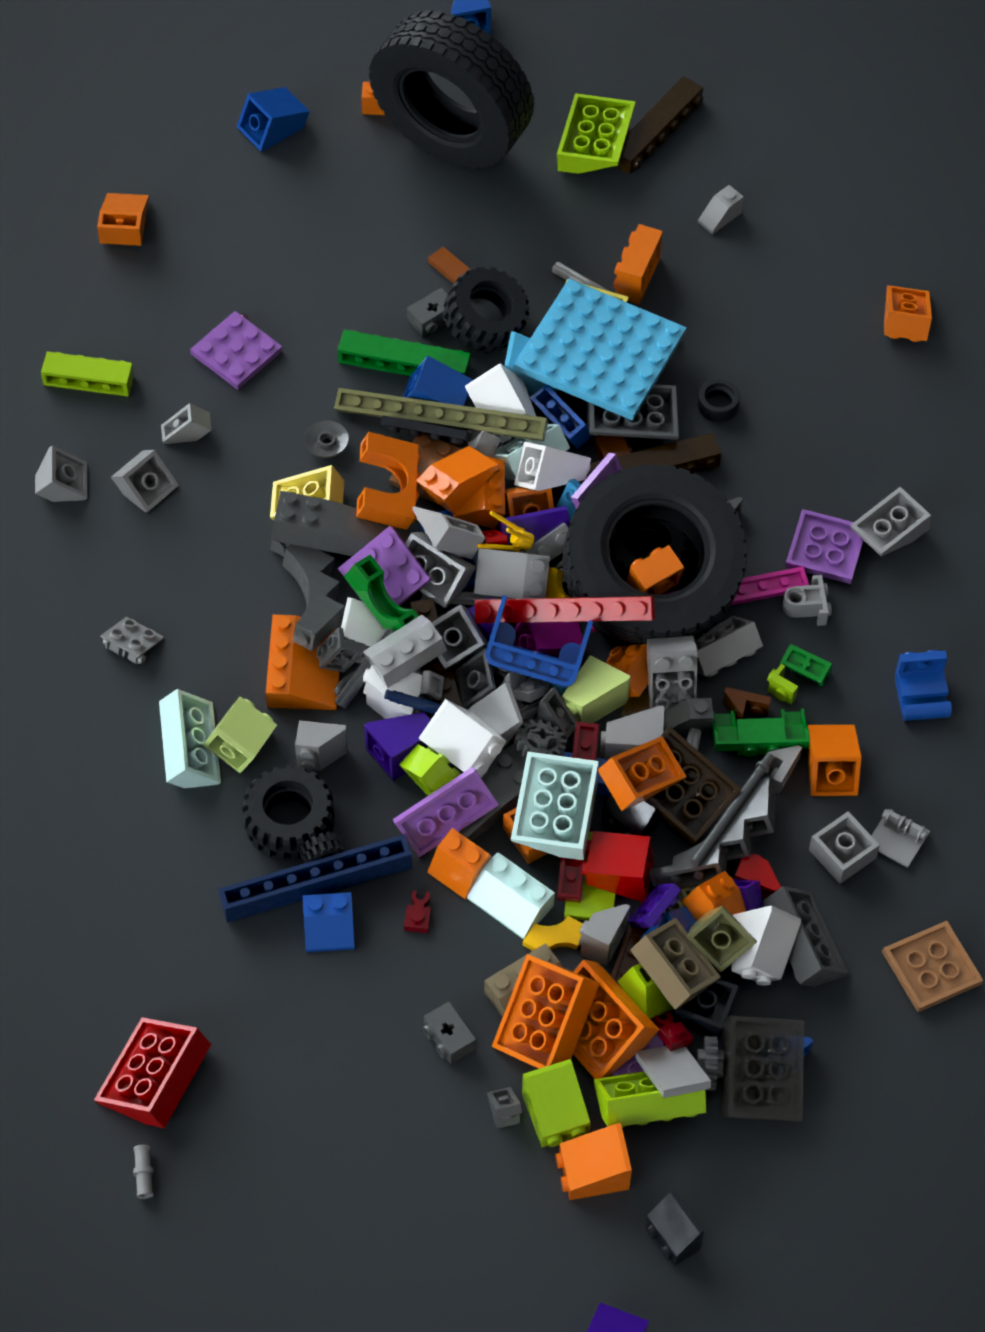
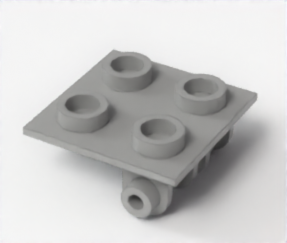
M128 617L122 619L100 636L103 638L102 643L105 645V648L118 655L122 654L123 658L128 657V660L134 662V664H143L146 656L143 654L164 639L162 635L154 630L148 629Z
M885 809L881 821L871 836L880 845L879 853L908 868L930 831L925 829V826H920L912 822L913 820L906 819V816L893 812L892 809Z

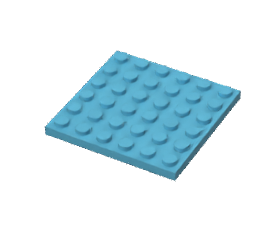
M569 278L515 361L513 370L633 421L683 338L687 327Z

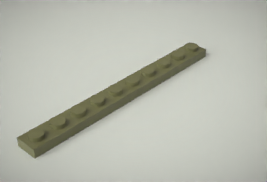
M338 388L334 409L340 412L381 418L384 415L475 432L486 431L496 435L543 442L549 421L544 417Z

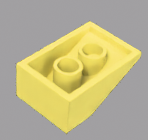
M330 465L273 482L270 518L272 520L275 518L280 491L343 504L344 479Z

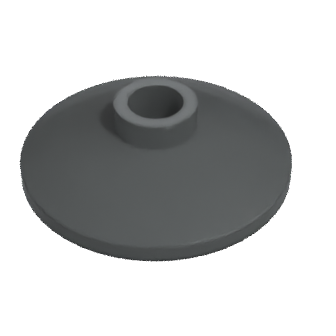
M319 421L311 425L305 433L307 449L318 457L330 458L337 456L348 446L349 435L347 430L335 421Z

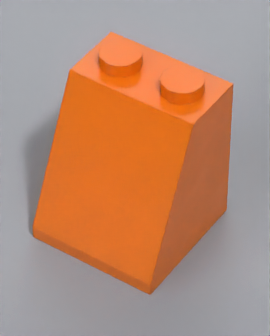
M808 725L810 744L809 749H807L811 796H858L861 753L855 725Z
M621 1123L560 1143L559 1153L555 1154L558 1169H563L564 1176L561 1177L563 1192H568L569 1200L629 1190L632 1169Z

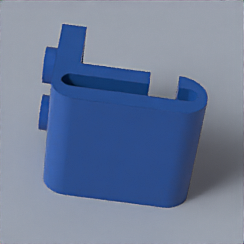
M929 650L920 653L906 652L899 655L895 671V684L903 721L951 717L952 707L951 701H947L946 698L949 691L944 672L947 661L946 650Z

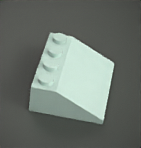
M527 752L511 841L558 857L584 860L599 780V772L597 771L599 769V761Z

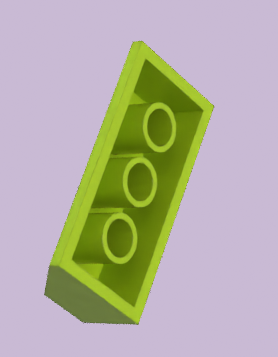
M645 1071L594 1079L601 1117L607 1127L617 1123H621L622 1128L634 1124L646 1125L652 1121H671L677 1117H695L698 1114L706 1113L705 1090L663 1098Z

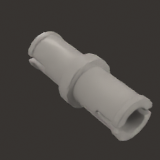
M137 1145L133 1147L135 1154L133 1176L136 1177L137 1198L148 1199L153 1197L151 1176L154 1174L153 1167L150 1165V1146Z

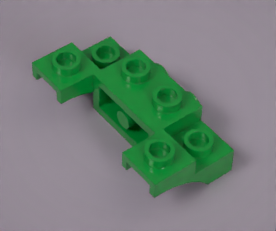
M781 709L780 718L737 719V723L734 711L728 714H715V711H713L712 736L714 737L715 751H737V755L752 757L755 755H766L767 752L796 745L801 746L802 749H809L810 737L804 709H800L797 712H785L784 709Z

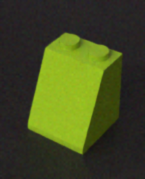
M571 1059L523 1074L522 1096L542 1148L546 1146L555 1147L564 1140L574 1139L590 1132L591 1122Z

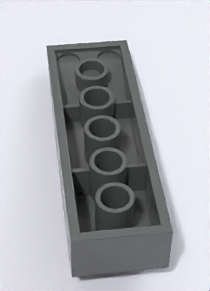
M280 491L271 541L354 556L389 526L356 518L357 509L348 505ZM393 527L404 543H406L410 532Z
M515 743L496 756L482 777V780L499 805L459 831L460 834L470 841H474L501 821L503 814L517 807L526 757H522L523 751L516 750L517 744Z

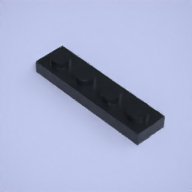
M382 415L381 424L386 426L387 431L400 433V430H406L408 435L420 437L422 433L429 435V439L441 441L443 437L450 439V443L463 445V441L470 442L472 435L464 430Z

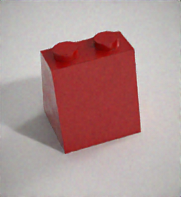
M593 831L592 839L588 840L586 845V854H589L588 860L583 861L582 875H586L587 885L643 902L649 893L651 882L649 869H653L654 865L650 836Z

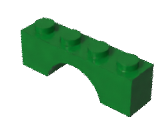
M370 554L355 563L345 574L344 578L384 629L389 628L395 632L419 616L413 609H404L391 599L384 585L385 572Z

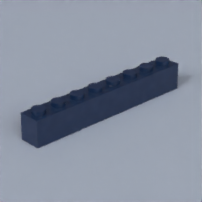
M403 834L219 888L220 904L228 923L302 901L303 895L326 894L412 868L411 852Z

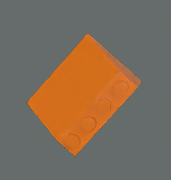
M273 614L266 683L267 708L337 710V704L335 703L337 696L334 693V689L339 683V672L319 668V659L317 658L318 647L337 628L313 651H310L293 642L295 624L301 617Z
M527 954L492 1047L539 1069L571 1059L600 983Z
M583 959L573 972L595 980L600 984L573 1055L595 1079L609 1077L635 1056L637 1051H641L658 1032L659 1028L598 962Z

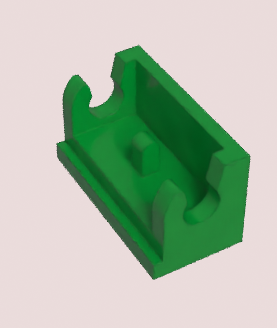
M790 644L780 662V665H785V669L789 668L812 679L822 687L825 685L826 677H830L832 673V663L793 644Z

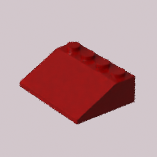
M142 1017L94 1101L146 1125L165 1128L212 1044L196 1027Z

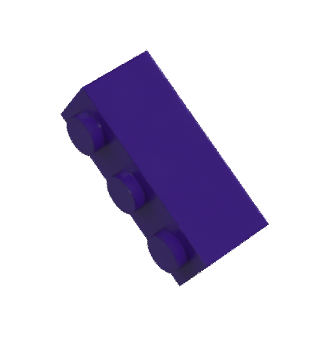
M567 506L505 518L518 527L524 528L526 532L532 533L534 535V542L562 523H565L568 528L570 526ZM500 522V532L507 535V545H513L510 542L511 534L506 531L510 527Z

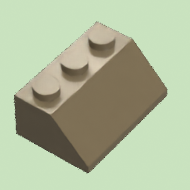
M677 918L646 934L630 950L675 1010L691 1001L721 978L708 959L687 938L688 933Z
M546 943L529 953L532 956L562 967L560 961ZM526 955L484 980V994L502 1018Z

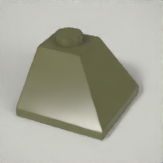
M723 905L704 914L691 925L687 934V938L720 972L757 943V940Z

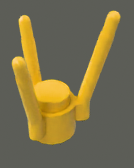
M491 511V516L510 527L506 531L511 534L510 542L513 545L477 544L478 548L511 550L519 553L521 549L528 551L532 547L534 535Z

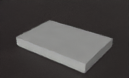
M667 1046L636 1052L637 1062L663 1098L711 1088V1080L686 1047L670 1051Z

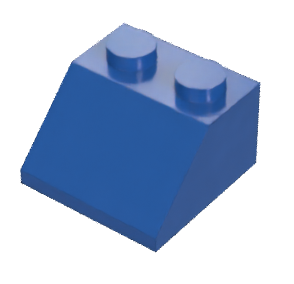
M351 892L303 895L306 952L355 949Z

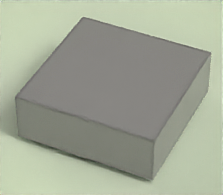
M430 670L423 671L420 694L433 700H441L444 677Z

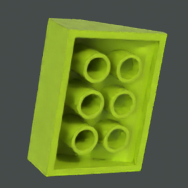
M575 93L557 152L558 171L580 174L618 166L636 101Z

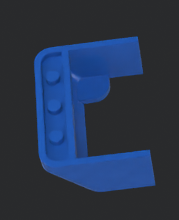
M503 595L486 650L487 662L494 667L562 687L571 686L576 681L593 621H588L582 645L567 643L561 648L558 658L514 645L516 638L515 629L512 625L501 622L507 603V596Z

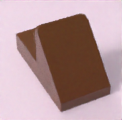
M728 687L725 688L723 704L730 713L734 711L736 722L737 719H743L744 712L751 713L754 716L768 717L771 697Z

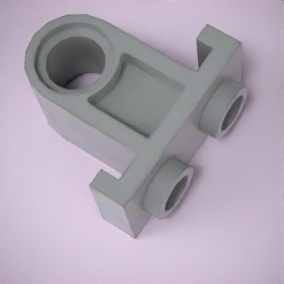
M813 575L811 585L794 586L786 590L782 609L787 616L792 618L818 616L817 626L827 624L828 616H831L832 609L831 603L826 600V597H828L827 583L823 584L822 575Z

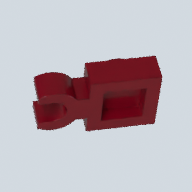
M414 890L411 895L413 905H407L404 931L428 933L431 907L426 906L430 902V893L426 892L425 898L419 900L417 899V891Z
M665 1012L664 1020L654 1015L653 1023L659 1028L658 1036L670 1051L692 1045L693 1036L681 1021L673 1022V1016L670 1012Z

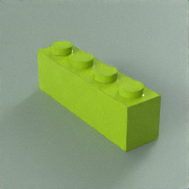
M47 351L41 376L45 386L129 397L134 372L132 363L122 360L115 361Z

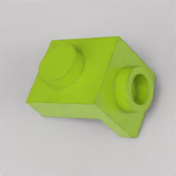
M781 664L777 670L773 669L767 678V681H769L768 692L775 695L777 699L792 704L796 699L798 686L783 678L785 665Z

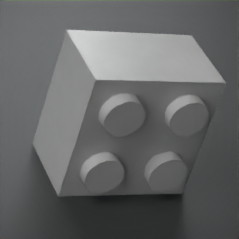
M848 811L812 836L809 851L841 884L877 858L880 845Z

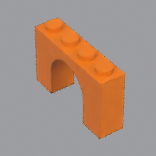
M372 432L366 434L360 445V462L382 467L390 471L400 484V492L386 493L365 487L357 498L356 518L405 530L409 528L412 522L416 521L417 516L412 508L416 507L419 497V491L416 490L418 484L416 480L420 477V473L417 472L421 455L418 454L419 444Z

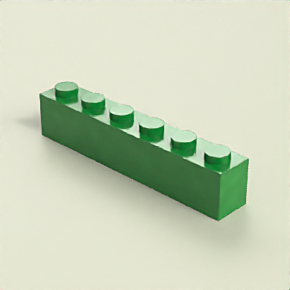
M343 330L337 349L338 363L410 376L427 355L465 376H468L470 369V353L425 345L419 342L403 341L397 338H387L375 334L360 333L358 331Z

